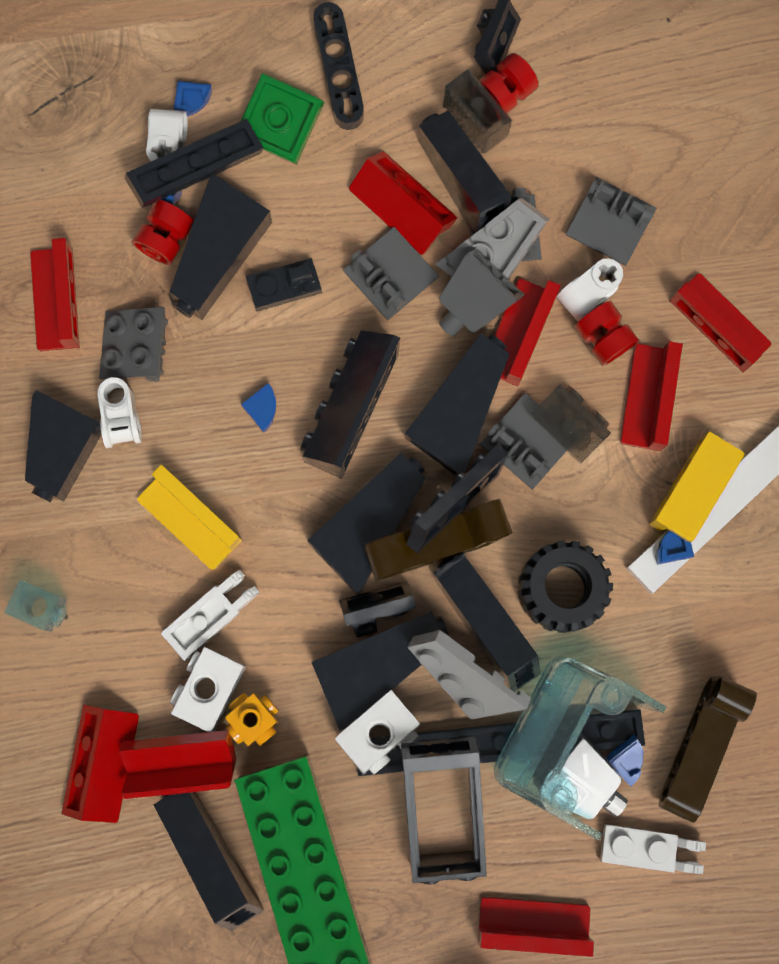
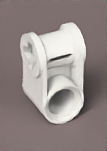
M150 109L146 154L150 161L184 147L188 130L186 111Z
M602 259L582 276L570 282L557 295V299L579 322L584 316L600 306L616 292L623 278V269L613 259ZM600 275L602 277L609 275L612 278L611 281L605 280L602 282L599 280Z
M115 377L105 379L98 388L97 396L101 414V433L106 449L112 448L113 444L128 441H134L136 444L142 443V430L133 390L122 379ZM116 388L124 389V398L121 402L117 404L109 403L108 398L112 390Z

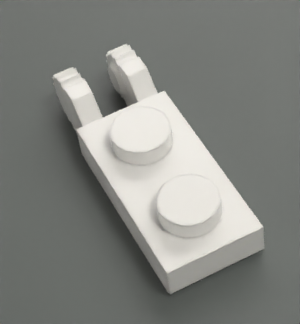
M241 570L236 571L220 586H214L161 633L184 661L189 659L240 614L239 611L259 594L257 588L253 586L247 589L233 604L226 598L224 594L239 585L245 577Z
M604 824L600 861L672 873L677 870L703 874L704 865L693 861H677L676 852L677 847L697 852L705 851L706 842L680 838L678 835Z

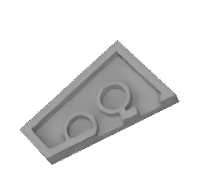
M520 198L435 265L452 277L464 256L468 252L478 249L509 279L550 218L523 198Z
M441 630L412 637L408 649L470 719L528 708L531 700L530 696L522 690L516 694L503 684L506 678L496 671L488 673L474 663L475 655Z

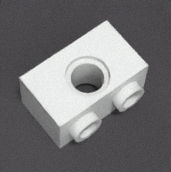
M206 647L203 648L201 653L196 651L187 667V671L191 675L186 685L179 684L170 701V704L175 706L171 714L207 732H214L246 666ZM204 678H210L215 683V693L209 699H203L197 692L198 683Z
M390 690L335 738V741L363 775L368 770L376 774L390 761L387 754L397 745L401 749V743H411L418 737L414 730L419 727L420 723L393 691ZM382 725L389 730L390 740L385 745L378 746L370 741L369 732L373 727Z

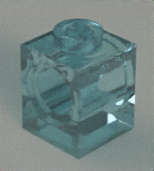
M19 580L4 613L41 630L52 632L54 626L58 628L66 616L67 608L64 605L67 599L29 582ZM43 598L46 601L47 609L42 616L35 617L32 613V605L37 599Z

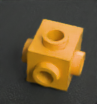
M244 692L228 705L232 712L225 717L230 723L225 728L238 744L244 741L247 746H250L256 741L261 746L277 733L273 726L279 722L275 716L279 710L266 694L261 698L257 693H253L248 697ZM249 712L256 714L258 718L257 724L253 727L247 726L244 722V717Z

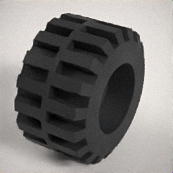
M564 540L556 541L554 544L542 547L525 563L522 568L523 572L519 576L518 584H520V590L518 591L519 599L522 598L524 612H528L531 615V620L535 624H541L543 629L548 631L554 630L558 631L557 633H567L586 628L603 616L605 607L610 605L612 599L609 598V593L613 591V583H609L608 578L612 574L610 568L605 569L602 564L605 561L601 555L596 556L592 553L594 550L588 545L585 547L580 546V542L571 541L570 543H565ZM564 566L571 568L583 581V598L579 604L572 608H561L555 605L547 596L545 579L548 573L556 567Z

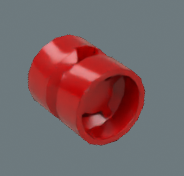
M511 53L497 64L496 72L489 71L475 83L474 87L484 107L493 116L503 118L517 106V100L523 101L539 87V82L528 62L520 55Z
M159 200L152 204L146 215L148 224H142L139 227L131 243L136 249L151 259L165 265H171L180 250L178 241L186 239L194 221L181 209L168 202ZM156 231L166 236L167 238H164L163 236L157 234Z
M607 301L598 306L574 326L585 343L593 344L591 352L602 366L611 363L639 342V338L628 324L622 325L620 323L622 315L612 301ZM604 328H606L609 331L605 335L604 331L602 330Z

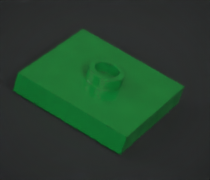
M262 73L241 121L248 120L264 147V151L297 165L324 106V101Z

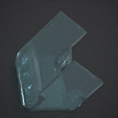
M565 656L556 657L547 664L531 695L528 708L523 710L494 766L495 779L503 788L587 835L600 840L602 833L571 817L578 802V791L570 780L559 774L593 709L607 715H616L625 710L629 701L641 708L664 713L667 706L624 681L576 659Z

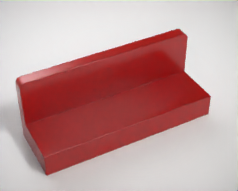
M384 151L367 158L349 186V191L391 229L395 227L420 255L425 254L439 234L450 229L458 219L455 214Z
M66 238L51 239L52 249L33 250L30 253L37 349L41 352L80 348L73 249Z
M700 273L689 283L686 282L670 300L742 373L750 368L772 345L771 341Z
M519 279L516 287L525 295L505 310L495 337L507 346L505 351L509 353L500 380L517 387L522 380L561 285L548 280L545 288L524 279Z
M669 341L664 348L637 344L634 347L620 437L622 445L662 451L668 446L683 343Z
M83 704L61 812L62 815L80 821L117 823L119 821L123 801L121 791L127 776L119 750L123 741L135 740L139 720L137 713Z
M223 730L123 741L119 753L127 776L121 793L124 799L229 788L237 761L229 731Z
M482 897L480 899L478 943L480 948L593 957L594 941L589 937L591 909L586 904Z

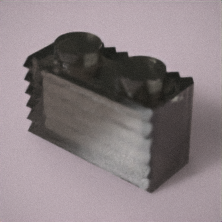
M469 69L445 86L443 108H447L453 117L456 118L461 128H464V132L468 133L469 138H472V143L477 144L476 148L481 149V153H487L509 135L513 120Z

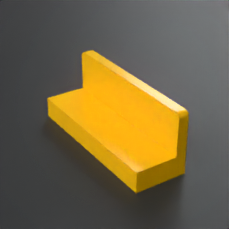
M710 431L704 434L697 442L648 525L660 532L668 529L688 542L694 541L743 459L744 452Z
M161 464L151 474L155 480L137 498V501L210 570H215L242 540Z

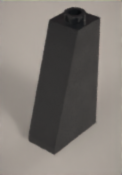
M449 110L440 115L437 113L432 114L418 125V141L467 225L475 234L510 206L511 195Z
M212 174L207 183L169 291L175 302L173 307L188 318L195 315L201 320L204 319L272 224L270 210Z
M481 333L405 433L406 440L456 477L462 471L466 472L509 357V353L505 351L507 346L493 335L486 337Z
M400 453L307 540L313 550L356 595L363 590L372 574L363 546L396 533L425 482V477L422 475L425 469L412 456L406 458Z
M461 553L457 557L450 556L440 562L437 570L433 572L437 585L495 671L506 678L504 681L506 687L516 692L541 675L537 653L466 556Z
M430 611L311 662L339 730L347 728L422 665L408 649L413 636L438 630L449 636L441 616L435 618L433 612Z
M196 792L161 795L162 799L153 805L214 924L233 931L263 912L264 909Z

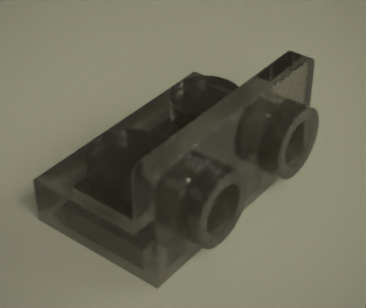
M560 384L530 416L581 464L611 434L607 429L609 423L597 411L594 410L590 413L582 405L584 399L575 389L570 386L565 389Z

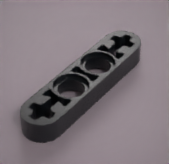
M325 2L320 4L314 11V28L333 116L340 128L353 130L358 128L363 122L364 105L344 14L337 4ZM324 16H331L334 33L328 34V27ZM332 44H339L345 49V52L342 56L333 58L326 53V49ZM344 74L352 82L347 88L340 89L333 84V79L337 75ZM349 98L350 108L354 112L353 118H347V115L344 113L343 99Z

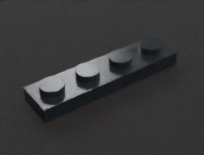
M245 119L126 172L125 180L140 206L144 208L211 177L212 174L216 175L261 154L264 147L248 120Z
M497 445L487 455L481 453L474 461L468 473L462 471L455 478L450 490L447 492L440 491L426 512L420 510L413 517L408 527L411 529V533L406 545L419 553L500 475L508 452Z

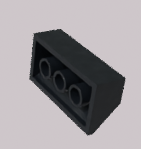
M361 330L357 340L353 338L349 340L343 357L347 358L343 370L336 369L329 384V388L333 389V392L328 402L321 401L314 419L319 421L314 433L308 431L301 444L300 451L304 452V463L343 479L399 356L400 337Z

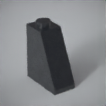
M35 390L32 396L25 481L34 486L31 492L34 495L50 503L54 497L64 502L102 435L101 425L98 421Z

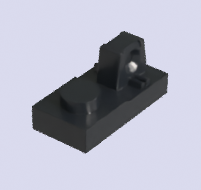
M498 0L495 9H484L477 24L478 30L483 35L476 45L474 58L485 74L489 71L496 72L497 64L506 58L521 21L510 0Z
M312 258L246 276L256 312L322 293Z
M408 581L339 600L346 626H352L357 638L377 632V617H398L407 613L408 610L416 608Z

